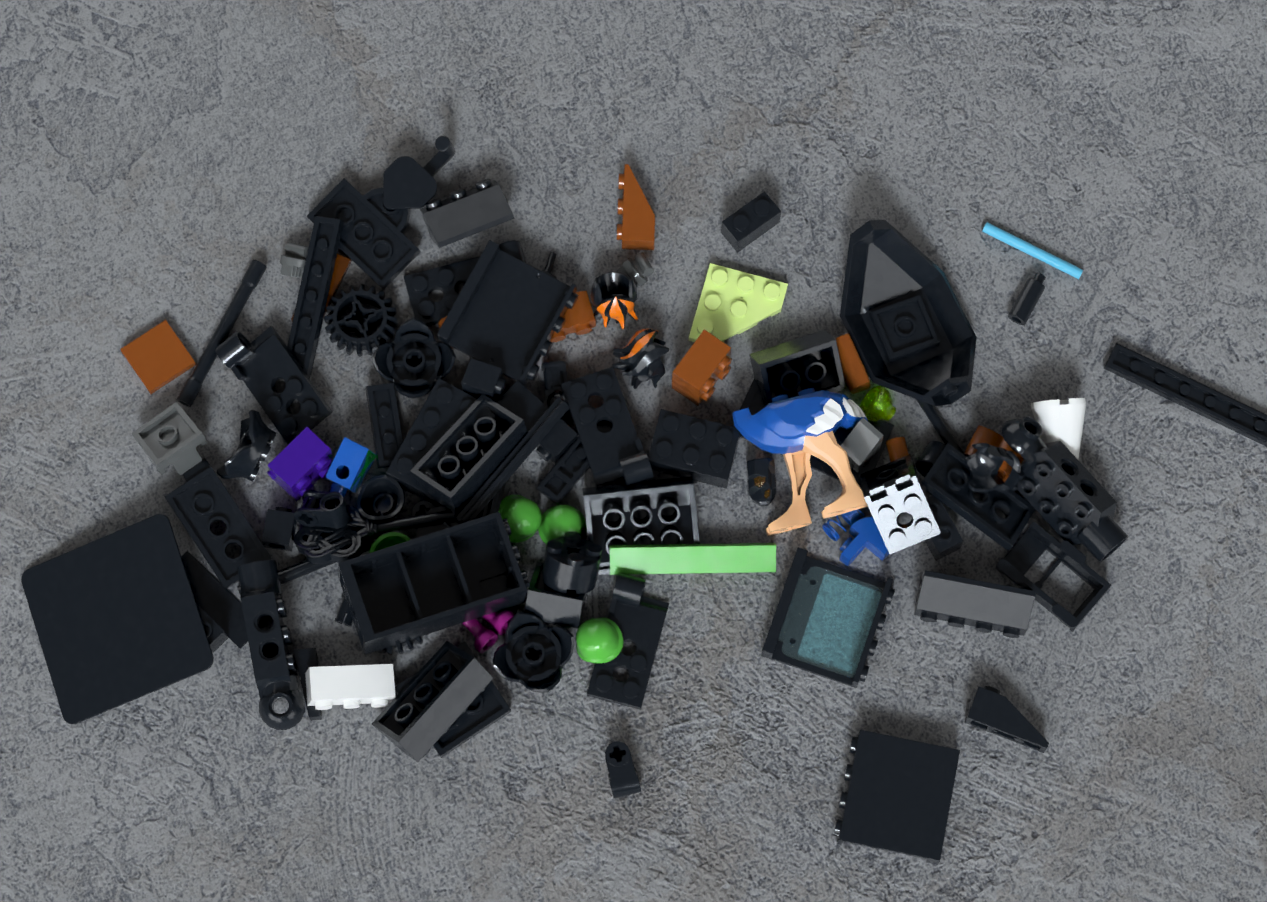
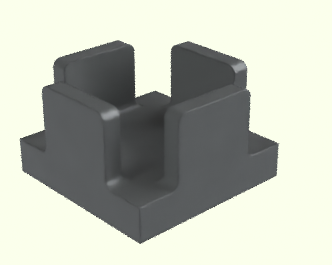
M177 402L131 433L161 475L166 473L165 468L173 465L179 475H183V473L202 461L196 447L199 444L202 447L207 444L203 433Z

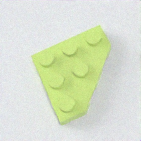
M710 263L690 331L689 341L695 342L705 329L724 342L736 334L739 335L756 326L758 322L767 317L780 313L788 283Z

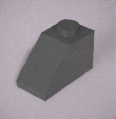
M864 417L857 423L841 445L847 452L850 468H853L857 473L880 450L884 436Z

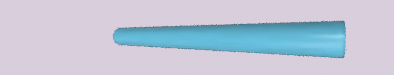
M988 222L982 232L1077 279L1080 278L1083 269Z

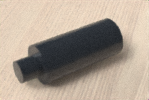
M1036 273L1033 279H1027L1008 314V318L1019 325L1026 324L1045 289L1043 282L1046 277L1043 274Z

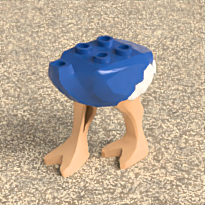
M809 388L798 392L799 396L788 398V395L772 398V403H769L755 415H751L749 408L732 413L735 428L746 440L763 451L772 454H783L791 481L792 504L783 515L768 525L765 529L767 536L812 524L805 501L806 488L812 476L811 455L831 466L843 487L841 495L834 502L824 507L825 509L821 512L823 519L868 506L864 499L863 491L851 472L847 452L837 443L834 436L839 427L852 429L863 417L867 420L863 410L846 395L824 390L815 392L814 388Z

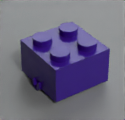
M306 427L268 464L270 471H267V474L297 502L306 490H314V484L320 478H326L334 457L331 449Z

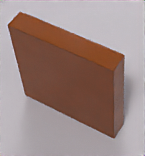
M166 320L120 349L150 394L196 365L194 359Z

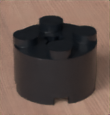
M567 532L565 536L548 541L542 569L544 583L549 588L560 593L567 594V589L576 590V594H585L592 591L596 586L602 547L581 538V535L577 532Z

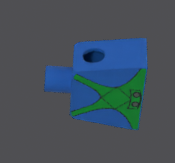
M344 437L326 474V478L333 482L328 492H338L342 494L343 498L347 490L356 493L376 459V454L368 448ZM349 471V476L343 479L344 473Z

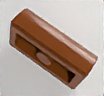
M846 333L837 337L836 343L843 376L851 394L869 389L871 386L869 377L850 335Z

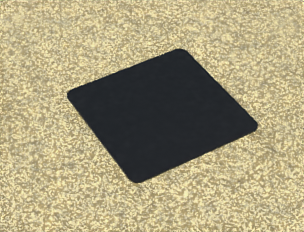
M156 514L27 569L22 574V586L62 716L69 724H78L208 670L213 664V653L169 518L163 514Z

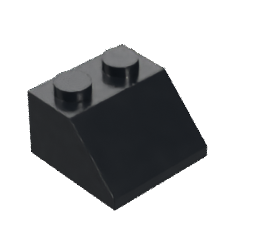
M537 562L527 592L525 612L536 615L542 622L557 624L564 628H579L587 593L576 594V590L567 589L566 594L549 588L543 581V562Z

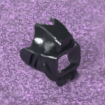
M987 443L973 444L972 446L974 449H977V452L964 458L972 480L968 483L969 489L975 492L993 490L1004 492L1009 489L1016 491L1019 480H1022L1025 475L1020 470L1021 465L1018 457L1011 451ZM1003 461H1006L1012 467V471L1005 482L998 475V470Z

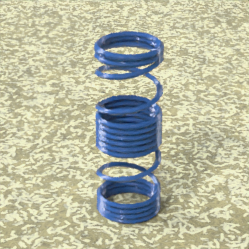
M858 509V511H859L863 516H865V514H864L860 509ZM857 510L841 514L850 526L861 519ZM838 515L836 516L838 522L828 519L827 523L822 525L825 533L834 541L840 539V536L829 524V521H833L847 532L840 522Z

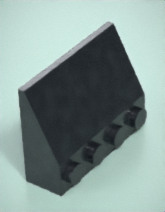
M692 476L644 481L626 486V484L582 488L588 541L602 547L598 575L610 574L609 545L700 544L695 488Z

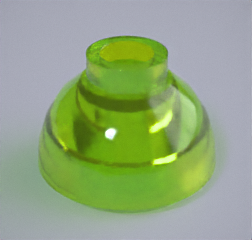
M880 385L873 387L860 404V408L869 421H879L882 419L889 421L896 412L891 394L884 386Z

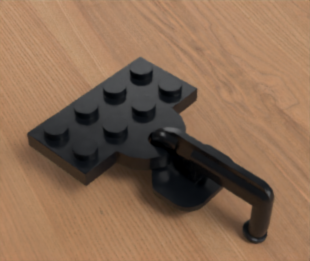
M439 136L436 139L435 146L439 152L424 167L420 166L409 156H401L384 171L383 188L372 189L364 195H361L343 178L307 215V218L313 224L315 216L342 220L344 225L339 249L382 290L421 252L403 232L408 226L409 209H421L435 196L437 183L433 176L455 155V148L446 136Z

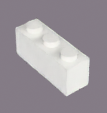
M393 664L309 667L305 673L307 706H315L316 710L331 709L332 705H343L345 709L359 708L360 704H371V707L380 708L388 706V703H391L395 698Z

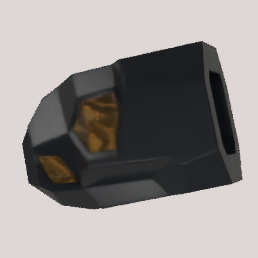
M769 458L749 460L746 463L748 494L757 505L768 506L776 494L774 460Z

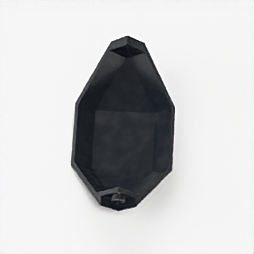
M869 220L850 234L840 318L853 341L872 383L933 406L953 404L971 391L977 337L945 273L886 220ZM921 294L939 337L940 345L889 363L870 318V311Z

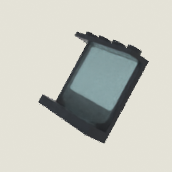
M798 547L761 656L857 688L859 681L865 682L870 667L864 665L867 655H874L878 640L873 639L876 629L882 631L887 616L882 613L885 603L891 604L895 589L890 588L893 579L887 578L885 583L808 557V551Z

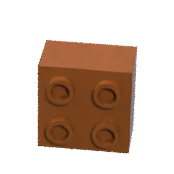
M704 329L673 370L672 389L697 406H699L702 400L707 402L716 389L713 387L718 379L723 380L731 369V366H729L732 358H730L731 347Z

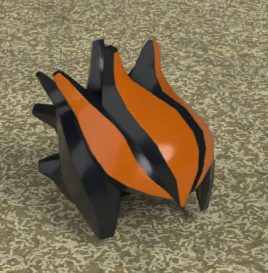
M619 272L604 273L595 278L592 285L590 298L593 307L596 308L594 316L599 313L602 315L604 327H607L610 318H613L616 324L620 323L621 328L625 329L627 314L634 320H638L634 310V302L637 300V284L625 274Z
M648 328L637 331L624 348L613 349V355L620 358L619 360L621 361L612 364L613 368L624 370L621 372V375L632 376L631 386L634 389H637L640 383L652 379L653 386L656 388L657 382L665 374V368L660 357L669 352V348L664 346L666 342L655 338L656 334H658L657 330Z

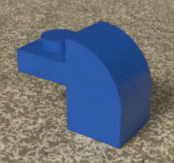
M873 517L862 518L851 525L849 534L854 539L849 537L840 547L842 553L839 560L848 567L865 547L882 561L888 556L889 552Z

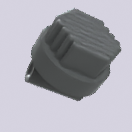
M288 242L285 245L286 254L281 255L280 263L282 264L281 274L302 278L309 247Z
M638 253L634 260L631 258L626 259L622 263L623 266L616 271L633 279L637 287L643 286L648 281L646 276H650L654 272L644 253Z

